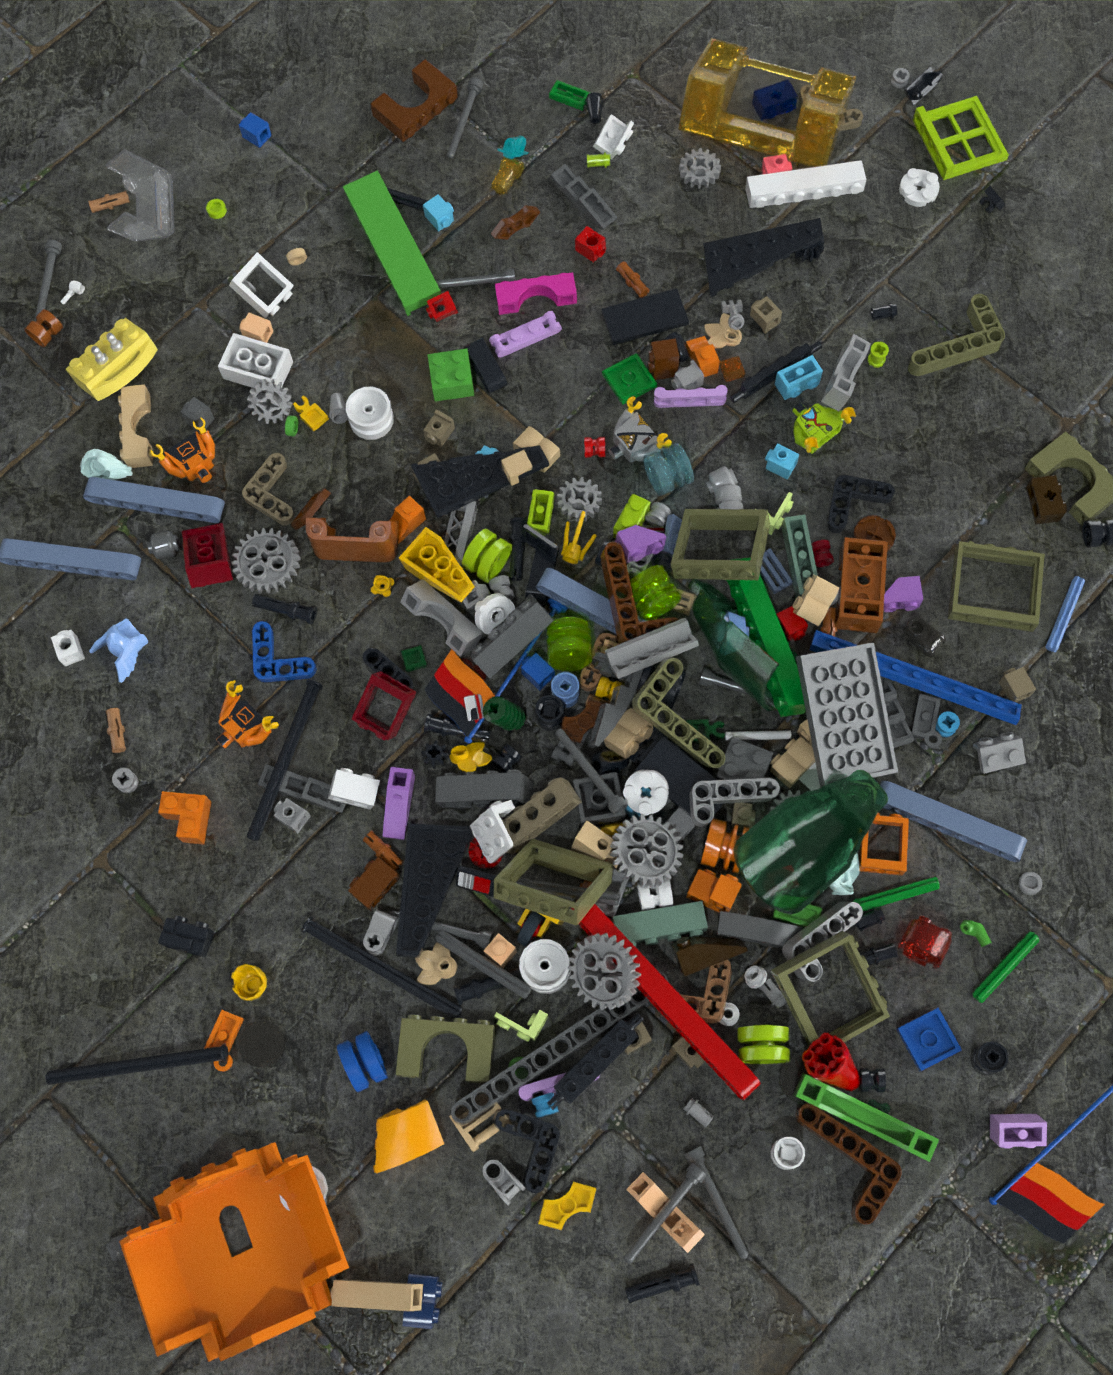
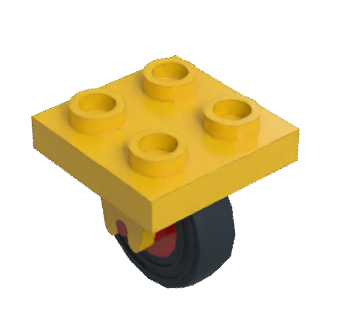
M525 909L517 923L521 926L517 942L527 947L533 942L535 937L542 938L552 922L562 925L564 921Z

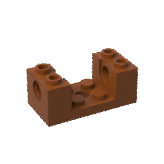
M844 538L840 549L838 569L841 570L840 598L836 607L835 627H838V629L870 633L878 632L883 622L888 542ZM864 576L868 579L869 583L862 585L858 582L857 578Z

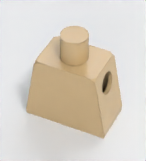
M586 821L575 837L571 851L609 863H613L617 859V857L610 856V853L613 851L610 844L615 840L589 821Z

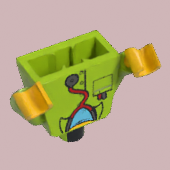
M802 403L797 404L792 410L798 417L795 420L793 429L795 443L805 448L807 453H814L840 432L843 420L847 424L851 423L850 417H856L854 409L847 407L838 412L833 408L821 406L820 404H814L809 409Z

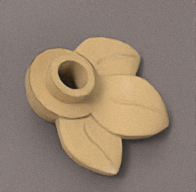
M723 313L721 315L720 324H705L704 326L706 334L710 337L708 343L710 345L713 344L714 348H723L726 345L736 346L741 342L742 334L740 330L730 328L728 324L730 315Z
M438 942L435 943L433 951L424 950L420 958L415 957L417 964L423 969L417 978V981L421 984L434 985L441 978L448 979L453 977L457 971V963L451 957L450 950ZM449 964L447 969H442L443 965Z

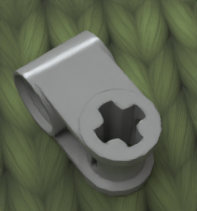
M378 909L374 912L363 939L364 947L368 953L378 956L384 952L397 926L398 917ZM377 939L379 945H374L372 948L370 942H375Z
M489 1160L483 1166L484 1178L508 1206L511 1204L510 1200L520 1190L524 1191L526 1189L498 1160ZM493 1163L497 1164L500 1168V1174L496 1178H491L487 1174V1167ZM511 1185H514L508 1193H505Z

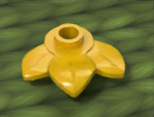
M475 742L467 746L459 745L451 750L450 761L457 764L458 768L462 771L473 772L477 766L487 765L492 760V756L482 751L485 743Z

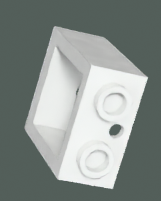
M258 252L229 284L235 292L265 319L269 314L274 316L280 309L278 304L282 300L286 302L293 294L291 289L294 286ZM257 266L262 268L284 288L269 306L243 284Z

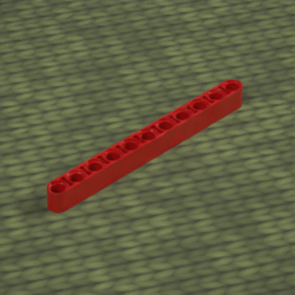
M594 904L578 925L588 936L592 937L599 933L601 937V935L608 933L609 938L616 935L617 943L624 940V948L632 947L629 954L637 955L633 963L640 964L635 969L636 972L641 973V976L635 979L640 983L637 986L638 990L726 1085L744 1101L761 1084L759 1079L599 907ZM612 957L614 964L617 965L616 959Z

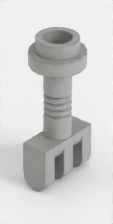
M741 299L737 300L736 304H734L733 300H729V305H726L725 301H721L722 313H730L728 324L734 330H739L744 325L743 316L738 314V312H742L743 305Z

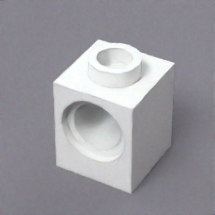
M64 630L51 637L58 660L64 666L85 659L79 639L72 630ZM71 643L69 648L64 649L67 644Z

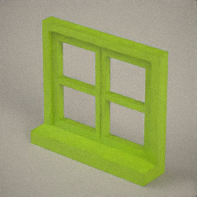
M977 96L927 112L924 106L916 108L913 122L943 180L1008 159L1009 155ZM971 110L980 127L962 133L953 115ZM948 117L957 135L940 139L932 122ZM985 135L993 153L975 158L966 140ZM961 142L970 160L954 165L945 147Z

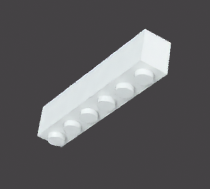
M861 160L747 177L745 189L749 207L761 208L768 205H781L783 203L801 202L803 200L820 199L830 196L837 197L851 193L857 194L864 191L866 176Z

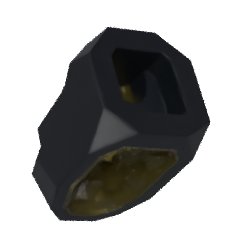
M603 750L593 754L591 766L599 775L620 773L621 770L628 766L629 757L625 759L613 750Z

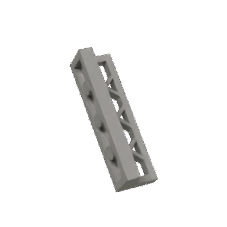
M476 501L451 512L444 539L448 549L455 546L456 552L454 557L461 567L463 556L470 545L478 508ZM457 510L465 512L464 519L460 522L455 517ZM460 528V536L454 541L451 532Z
M683 618L605 650L611 670L619 679L695 648L699 644L698 640L691 633L688 620Z

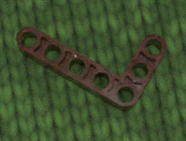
M616 542L608 543L601 553L600 560L619 644L630 640L625 636V632L631 633L636 638L646 634V629L653 631L678 621L679 619L674 617L643 622L638 621L623 548ZM607 552H613L616 558L610 557ZM611 572L619 573L621 578L614 577ZM616 592L623 593L625 598H619ZM620 612L627 613L629 615V619L623 618Z
M812 1104L802 1105L796 1111L797 1122L872 1175L853 1205L851 1215L856 1223H873L901 1178L902 1169L900 1165ZM804 1109L812 1111L813 1120L811 1122L803 1119L802 1111ZM824 1123H830L833 1126V1134L831 1136L823 1133L822 1126ZM844 1137H850L853 1140L854 1146L851 1150L843 1147L842 1141ZM865 1151H870L874 1156V1161L870 1165L866 1164L863 1160ZM886 1165H890L894 1169V1176L891 1179L884 1175L883 1170ZM875 1185L879 1186L882 1191V1195L878 1200L874 1199L871 1195V1189ZM861 1206H865L869 1210L867 1220H862L858 1215V1210Z

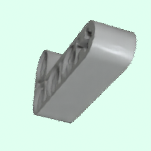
M772 778L697 782L689 793L691 820L699 827L709 824L714 817V804L770 801L778 795L780 790L779 784ZM766 785L768 789H772V792L769 794L766 790L757 793V790L763 789ZM747 786L750 789V796L743 795L740 787ZM718 787H725L728 790V796H720ZM696 788L704 789L706 797H698L695 792ZM704 810L708 815V819L705 821L700 820L697 816V811Z
M838 902L783 945L782 953L785 959L788 961L796 957L794 954L796 946L799 948V955L835 934L848 930L861 919L863 915L861 906L856 902ZM832 920V921H833V927H832V929L830 930V928H829V923H830V921ZM815 933V934H816V940H815V942L813 943V942H812V935ZM815 959L793 972L802 980L815 982L821 978L823 968L818 959ZM810 965L811 971L807 975L806 969Z

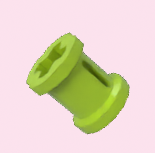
M875 342L871 346L867 361L874 368L882 367L886 361L889 348L884 342Z

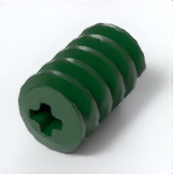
M502 697L490 698L483 707L484 718L504 730H517L524 725V710Z

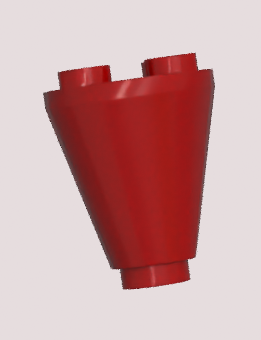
M823 1033L804 1051L802 1060L810 1076L842 1090L853 1091L858 1088L860 1084L859 1073L849 1049L842 1039L829 1033Z

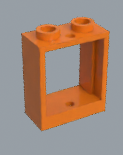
M878 812L863 814L860 819L859 871L904 875L907 871L909 818H902L900 814L880 816ZM869 823L900 826L899 861L867 858Z

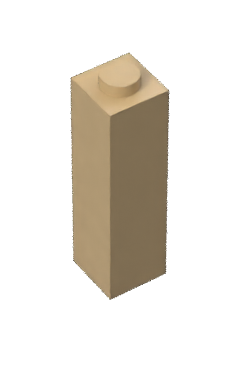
M333 1280V1287L331 1289L332 1306L419 1311L422 1309L423 1284Z

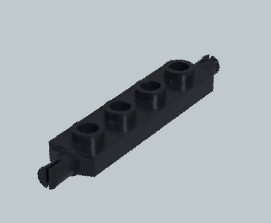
M817 341L811 346L808 343L801 347L797 346L790 354L785 357H779L774 364L769 367H763L758 374L753 377H747L743 380L739 391L730 395L731 401L735 403L741 398L746 399L776 380L777 372L822 349L821 342Z
M638 1013L629 1022L620 1019L553 1086L556 1094L547 1102L548 1106L554 1110L562 1101L571 1104L638 1037L634 1029L644 1019Z

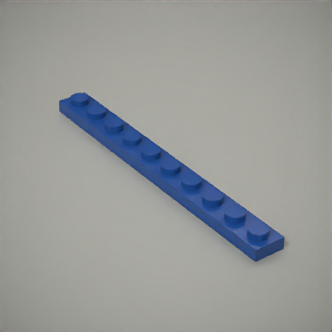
M816 630L809 650L817 653L857 645ZM876 652L879 672L882 677L1017 725L1020 720L1022 705Z

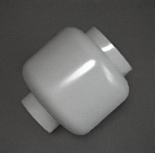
M725 466L708 474L709 481L706 482L710 493L724 485L738 484L732 468L728 469Z

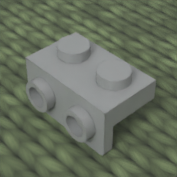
M1013 732L1002 733L1000 737L981 738L979 742L973 743V748L978 752L982 773L1026 763L1022 738L1013 734Z

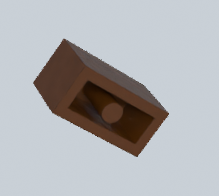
M676 338L651 342V350L648 351L649 361H647L648 371L652 373L654 380L675 377L679 365Z
M379 857L367 863L364 868L365 872L360 877L357 876L352 880L348 890L370 912L400 879L399 874Z

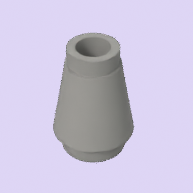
M333 393L330 397L329 417L336 424L345 423L348 420L345 401L342 394Z

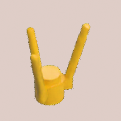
M585 511L581 512L573 541L569 545L570 523L567 521L565 525L561 555L564 561L571 564H578V561H583L586 552L597 537L596 534H593L583 550H580L581 546L577 544L584 521Z

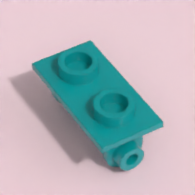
M524 136L507 138L504 147L498 148V151L502 152L503 156L509 159L521 157L529 153L524 151L526 146Z

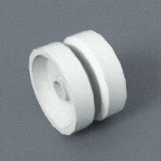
M363 387L355 390L349 396L346 402V413L350 426L356 435L366 440H375L385 436L391 430L393 412L387 394L381 389Z
M540 939L532 942L524 949L520 957L519 969L523 980L532 990L538 993L551 994L559 991L567 984L571 975V971L568 969L571 963L567 952L555 941ZM546 963V965H549V968L543 970L541 965Z

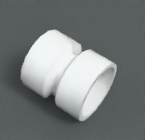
M663 879L664 883L660 886L655 881V885L650 888L648 882L643 887L640 886V882H637L641 911L653 910L656 906L660 908L673 906L670 880L667 882Z
M784 1137L772 1145L770 1151L771 1159L778 1168L783 1170L794 1169L803 1162L805 1149L798 1139Z

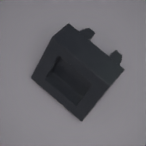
M991 186L984 190L988 197H983L980 200V204L983 206L985 203L990 202L989 207L985 209L988 213H991L995 206L1001 210L1006 205Z

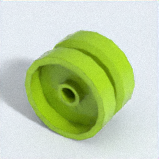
M483 529L468 546L462 559V568L470 573L477 572L479 579L489 583L491 579L500 574L511 555L512 544L502 538L497 540L495 533L488 529Z
M754 1025L737 1029L738 1041L742 1044L752 1045L738 1050V1057L744 1064H779L790 1062V1049L785 1046L775 1045L786 1043L789 1040L788 1027Z

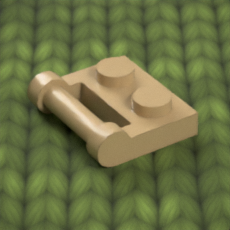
M479 1094L475 1099L479 1106H484L489 1101L486 1094ZM497 1103L465 1125L457 1124L453 1120L452 1115L449 1117L474 1153L479 1149V1145L500 1130L493 1123L474 1138H472L469 1132L502 1108ZM461 1107L455 1112V1116L458 1119H465L469 1114L466 1107ZM506 1114L499 1117L502 1127L505 1124L512 1125Z

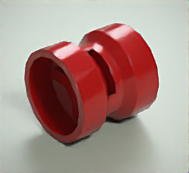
M584 437L585 458H591L595 455L605 457V437H598L597 439Z

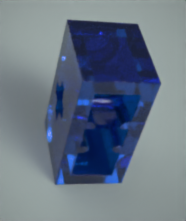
M789 79L755 90L752 105L760 120L763 121L796 109L798 95Z

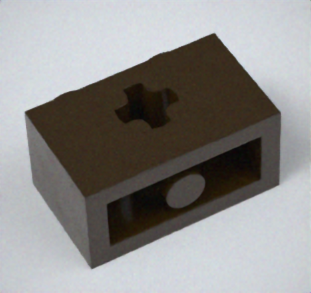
M1056 475L1031 478L1026 486L1035 525L1060 522L1067 511L1065 501L1062 500V487L1060 482L1057 481Z

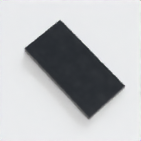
M677 288L601 309L613 345L689 325V320Z
M664 736L635 769V772L643 769L654 770L663 775L669 787L668 799L690 817L689 793L691 788L700 781L717 780ZM718 787L719 795L727 797L728 790L725 787ZM696 788V795L700 798H705V790ZM714 804V815L723 804ZM704 810L697 811V816L700 820L705 821L708 819V815Z

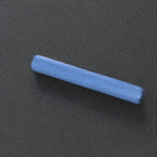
M1075 576L1072 579L1046 644V649L1051 652H1056L1060 646L1085 583V580L1079 576Z

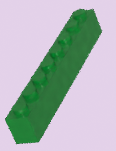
M751 557L731 560L750 561ZM759 575V580H726L730 587L731 596L737 605L738 614L745 617L746 627H749L752 650L756 653L760 670L763 671L767 688L772 694L774 706L778 709L780 717L804 714L806 709L798 667L761 575Z

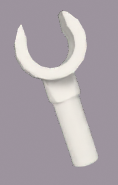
M71 281L68 293L60 302L64 305L74 293L82 294L85 287L78 281Z

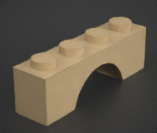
M145 384L122 387L121 395L118 396L122 412L119 413V422L122 425L119 437L123 444V449H120L121 460L131 468L153 466V457L150 455L152 446L147 438L136 434V426L139 420L151 412L150 393Z

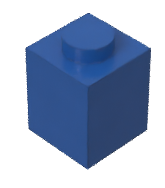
M251 112L239 124L242 137L259 148L272 136L268 122Z
M537 653L532 657L528 656L521 664L522 675L539 691L555 677L554 669Z

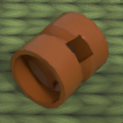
M43 309L36 316V321H31L24 330L33 341L45 347L52 340L51 335H57L63 329V325L52 313Z

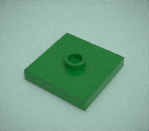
M637 353L602 371L603 377L622 405L626 404L630 397L637 398L657 387L656 381Z

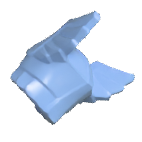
M126 618L122 622L111 626L101 638L94 642L89 652L94 653L107 645L109 651L118 657L115 661L118 680L122 683L126 677H129L131 671L134 670L138 652L149 642L145 635L140 634L129 619Z

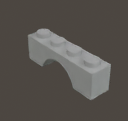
M855 334L851 336L840 352L822 398V403L838 412L852 395L856 384L853 382L854 376L865 359L871 343Z
M424 579L406 588L400 603L415 616H428L440 622L447 631L445 643L460 657L471 651L478 644L483 632Z

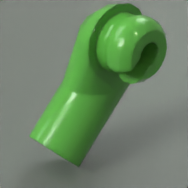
M964 920L961 923L960 930L964 934L976 937L981 947L992 943L981 923L972 920Z

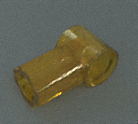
M503 157L500 170L491 184L492 189L500 195L506 194L515 178L519 179L522 175L524 162Z

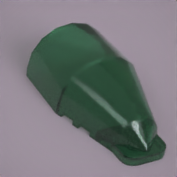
M692 578L687 585L695 594L692 612L719 668L767 711L778 710L774 706V699L767 688V683L779 664L732 621L726 622L724 617L727 611L739 615L735 603L711 584ZM790 648L795 659V662L797 664L796 656L799 655L792 648Z
M856 770L845 779L824 785L813 791H807L795 797L786 798L736 841L733 851L735 863L742 877L752 891L772 908L790 915L799 913L850 868L856 852H858L860 844L868 833L878 811L888 802L887 793L868 772Z

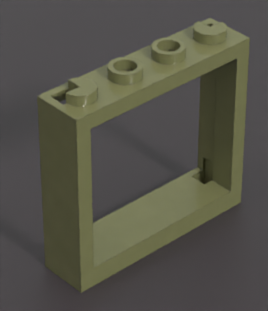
M685 509L671 561L674 579L759 580L770 528L768 510ZM757 530L750 561L684 560L690 531Z
M959 541L954 552L948 619L1033 632L1039 625L1045 554L1035 553L1033 550H1017L1014 547L1002 548L996 547L993 544L982 545L975 544L972 541ZM962 557L1032 567L1028 615L958 604Z
M532 838L494 879V898L577 926L612 883L613 864ZM534 863L593 883L575 903L517 884L516 882Z
M844 931L835 934L771 970L808 1047L819 1037L788 974L840 945L843 946L873 1009L829 1034L837 1036L846 1042L890 1017L886 1009L888 1008L886 1005L887 1001L882 995H879L877 991L879 985L867 970L869 967L868 962L857 950L859 947L858 942L855 941L853 935Z

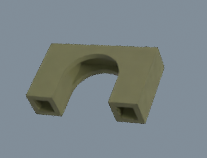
M1065 431L1031 458L1025 470L1033 478L1049 476L1055 470L1063 467L1074 468L1082 472L1089 482V492L1074 503L1069 513L1083 526L1086 520H1093L1113 503V476L1107 471L1105 466L1099 464L1092 454L1078 443L1075 437L1070 436Z
M408 1015V1018H402L396 1076L421 1079L424 1051L427 1044L434 1037L447 1033L460 1037L466 1044L468 1058L465 1081L485 1084L491 1080L495 1026L490 1025V1021L477 1020L476 1024L467 1023V1019L454 1018L453 1022L444 1021V1017L431 1016V1020H421L422 1016Z

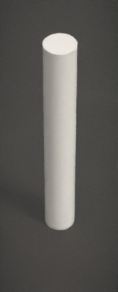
M791 730L725 732V740H731L732 737L739 740L791 739Z

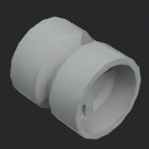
M724 485L714 491L715 503L719 506L716 509H744L741 503L742 493L739 486Z

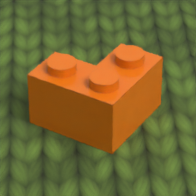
M162 791L158 813L164 819L179 820L176 837L184 843H205L212 803L206 795Z
M699 869L686 898L695 902L703 901V906L718 913L720 911L730 912L742 884L738 882V878L730 874H726V876L721 874L720 878H717L714 872L707 869L703 871Z

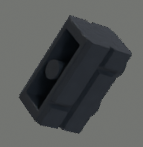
M175 915L174 919L167 917L158 944L205 958L214 935V931L208 928L209 924L196 921L195 925L187 923V918Z

